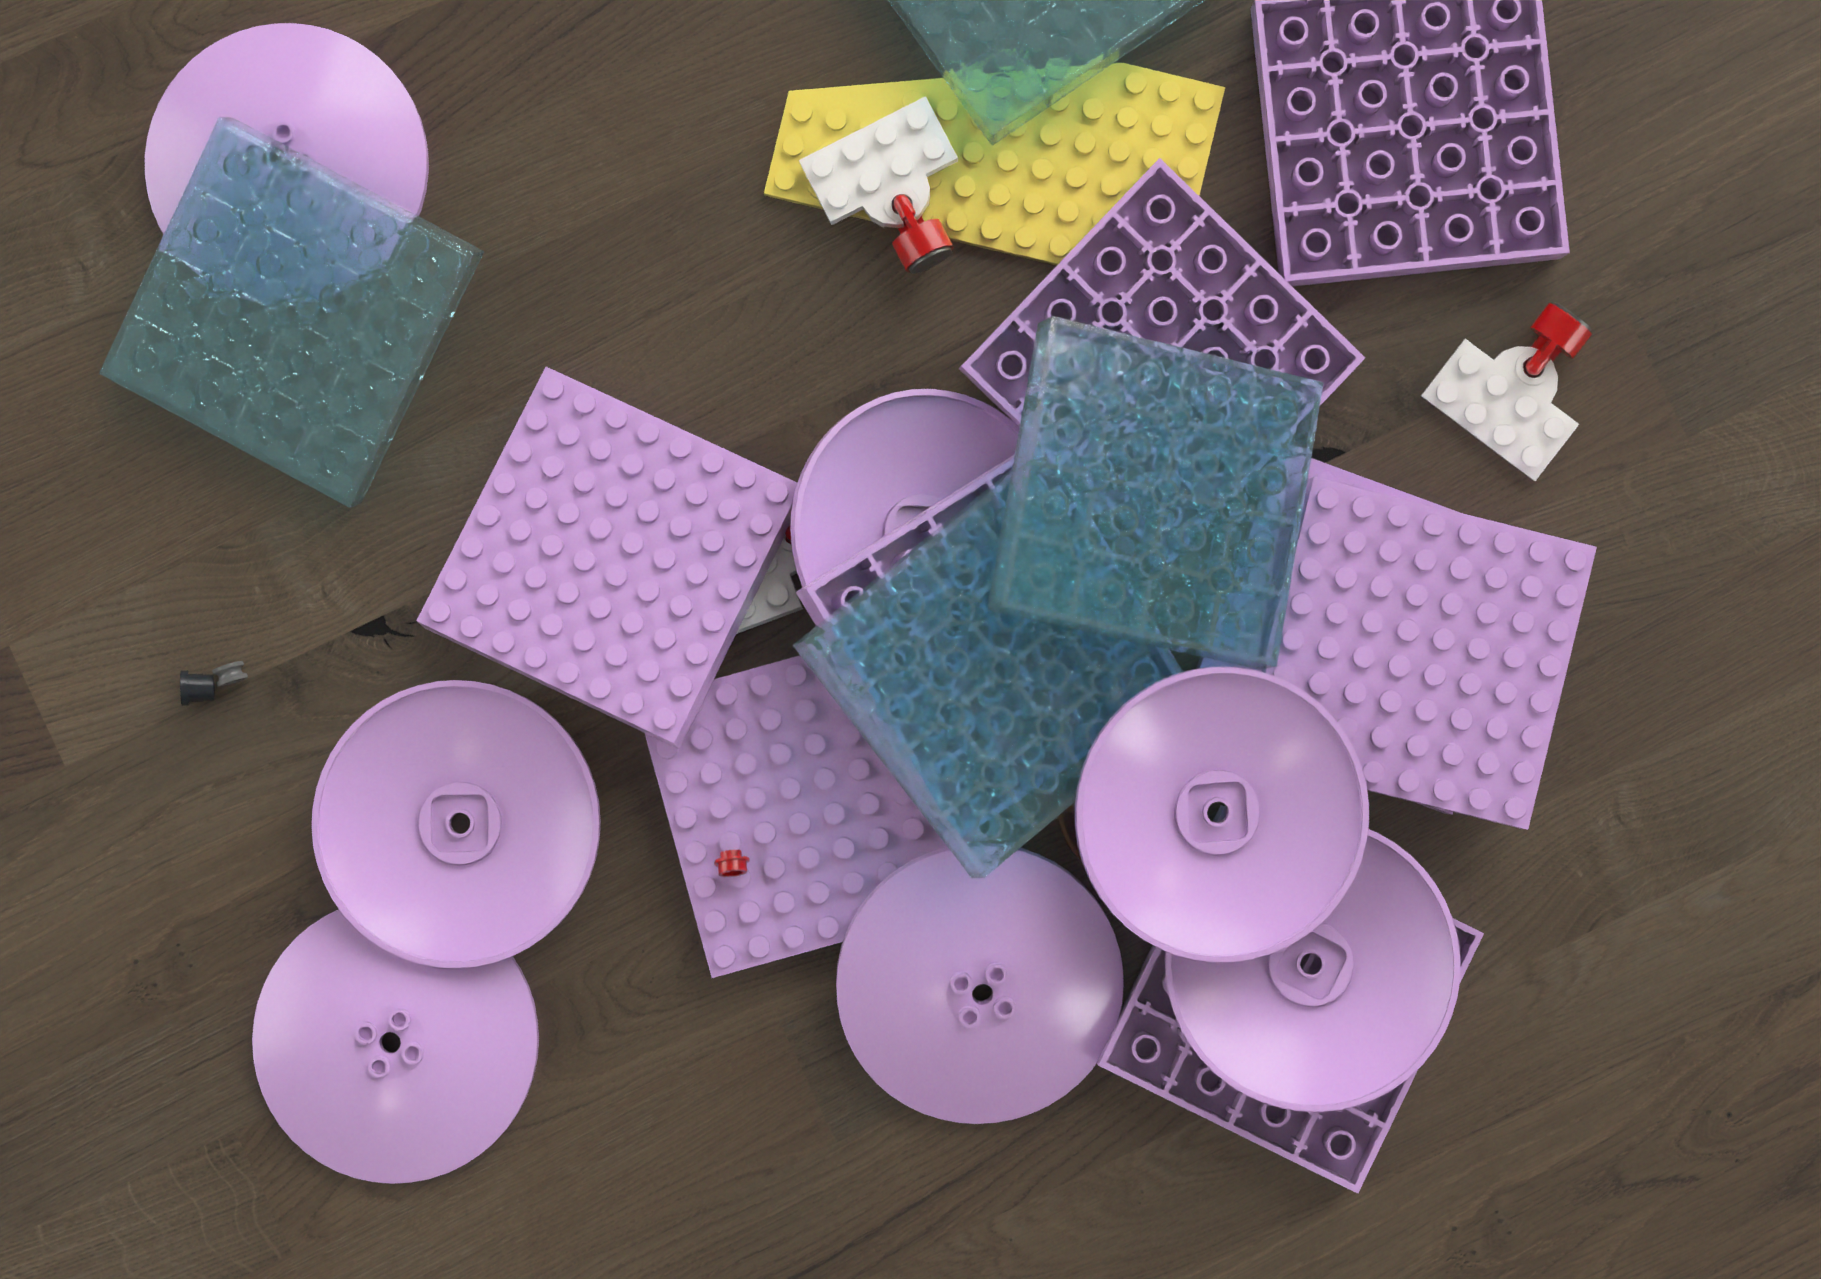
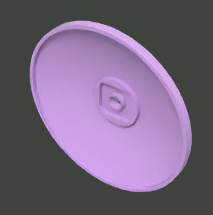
M296 23L269 24L245 29L220 39L195 56L176 75L158 103L150 124L145 150V180L151 208L161 231L179 257L208 282L230 294L262 304L280 306L311 304L335 298L355 289L381 271L405 244L417 222L426 195L429 174L427 141L420 115L406 88L393 71L378 56L347 36L329 29ZM280 150H286L290 154V162L284 168H276L272 163L273 155Z
M911 389L894 392L858 407L838 421L818 442L807 459L798 480L791 510L790 531L794 562L802 587L1034 442L1014 421L999 410L975 398L947 390Z
M1206 667L1174 674L1148 686L1124 703L1108 720L1092 744L1081 770L1075 799V831L1081 860L1090 882L1111 913L1128 929L1157 948L1177 956L1206 962H1237L1266 956L1290 946L1318 927L1334 911L1352 884L1363 858L1369 827V800L1363 769L1352 743L1335 718L1317 700L1293 684L1267 673L1237 667ZM1214 802H1222L1226 807V815L1219 822H1212L1207 815L1209 806Z
M449 680L417 685L382 700L366 711L350 726L330 753L319 778L312 809V839L317 866L332 900L341 913L360 933L382 949L418 964L441 968H467L495 963L522 952L546 937L563 921L582 895L591 876L600 841L601 819L596 785L589 765L571 735L553 716L528 698L499 686L475 681ZM457 813H464L470 819L469 829L462 834L455 832L451 826V820Z
M1368 829L1363 858L1347 893L1334 911L1305 937L1272 954L1237 962L1198 961L1166 951L1165 972L1168 993L1178 1024L1191 1047L1217 1076L1243 1094L1263 1103L1289 1110L1325 1112L1342 1110L1374 1100L1395 1089L1425 1063L1443 1037L1454 1012L1460 983V950L1452 915L1444 897L1429 874L1409 853L1396 843ZM1313 953L1320 958L1322 965L1316 974L1309 975L1301 969L1300 961L1304 955Z
M967 843L944 847L913 859L891 873L867 896L853 917L841 945L836 975L837 1005L840 1021L855 1057L869 1076L889 1095L918 1112L941 1120L970 1124L997 1123L1032 1114L1051 1105L1076 1087L1096 1065L1118 1021L1124 987L1121 954L1114 931L1105 912L1089 890L1069 871L1057 863L1019 847L996 843ZM986 984L992 988L991 996L984 1001L976 1000L972 996V991L977 985Z
M338 909L310 925L297 936L272 967L256 1007L252 1035L253 1060L262 1095L271 1113L285 1133L305 1153L321 1164L356 1179L391 1184L412 1183L447 1174L467 1164L490 1147L509 1127L520 1111L534 1078L539 1047L538 1019L530 987L513 956L495 963L467 968H441L418 964L400 958L371 942ZM393 1032L399 1036L401 1044L398 1051L388 1052L383 1048L382 1037L385 1033Z

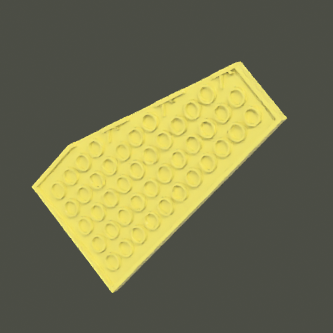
M1112 63L789 91L764 196L823 210L799 160L926 96L958 157V162L927 177L930 186L929 206H927L922 215L924 222L931 219H939L949 239L952 241L1057 266L1159 158L1197 195H1200L1225 87L1126 63ZM864 210L851 215L852 217L872 221Z

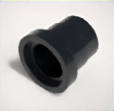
M181 670V706H189V702L214 701V674H189L188 670Z

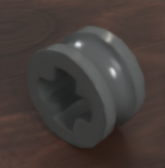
M236 661L213 669V674L219 677L218 682H216L217 687L227 686L247 679V673L242 672L244 662Z

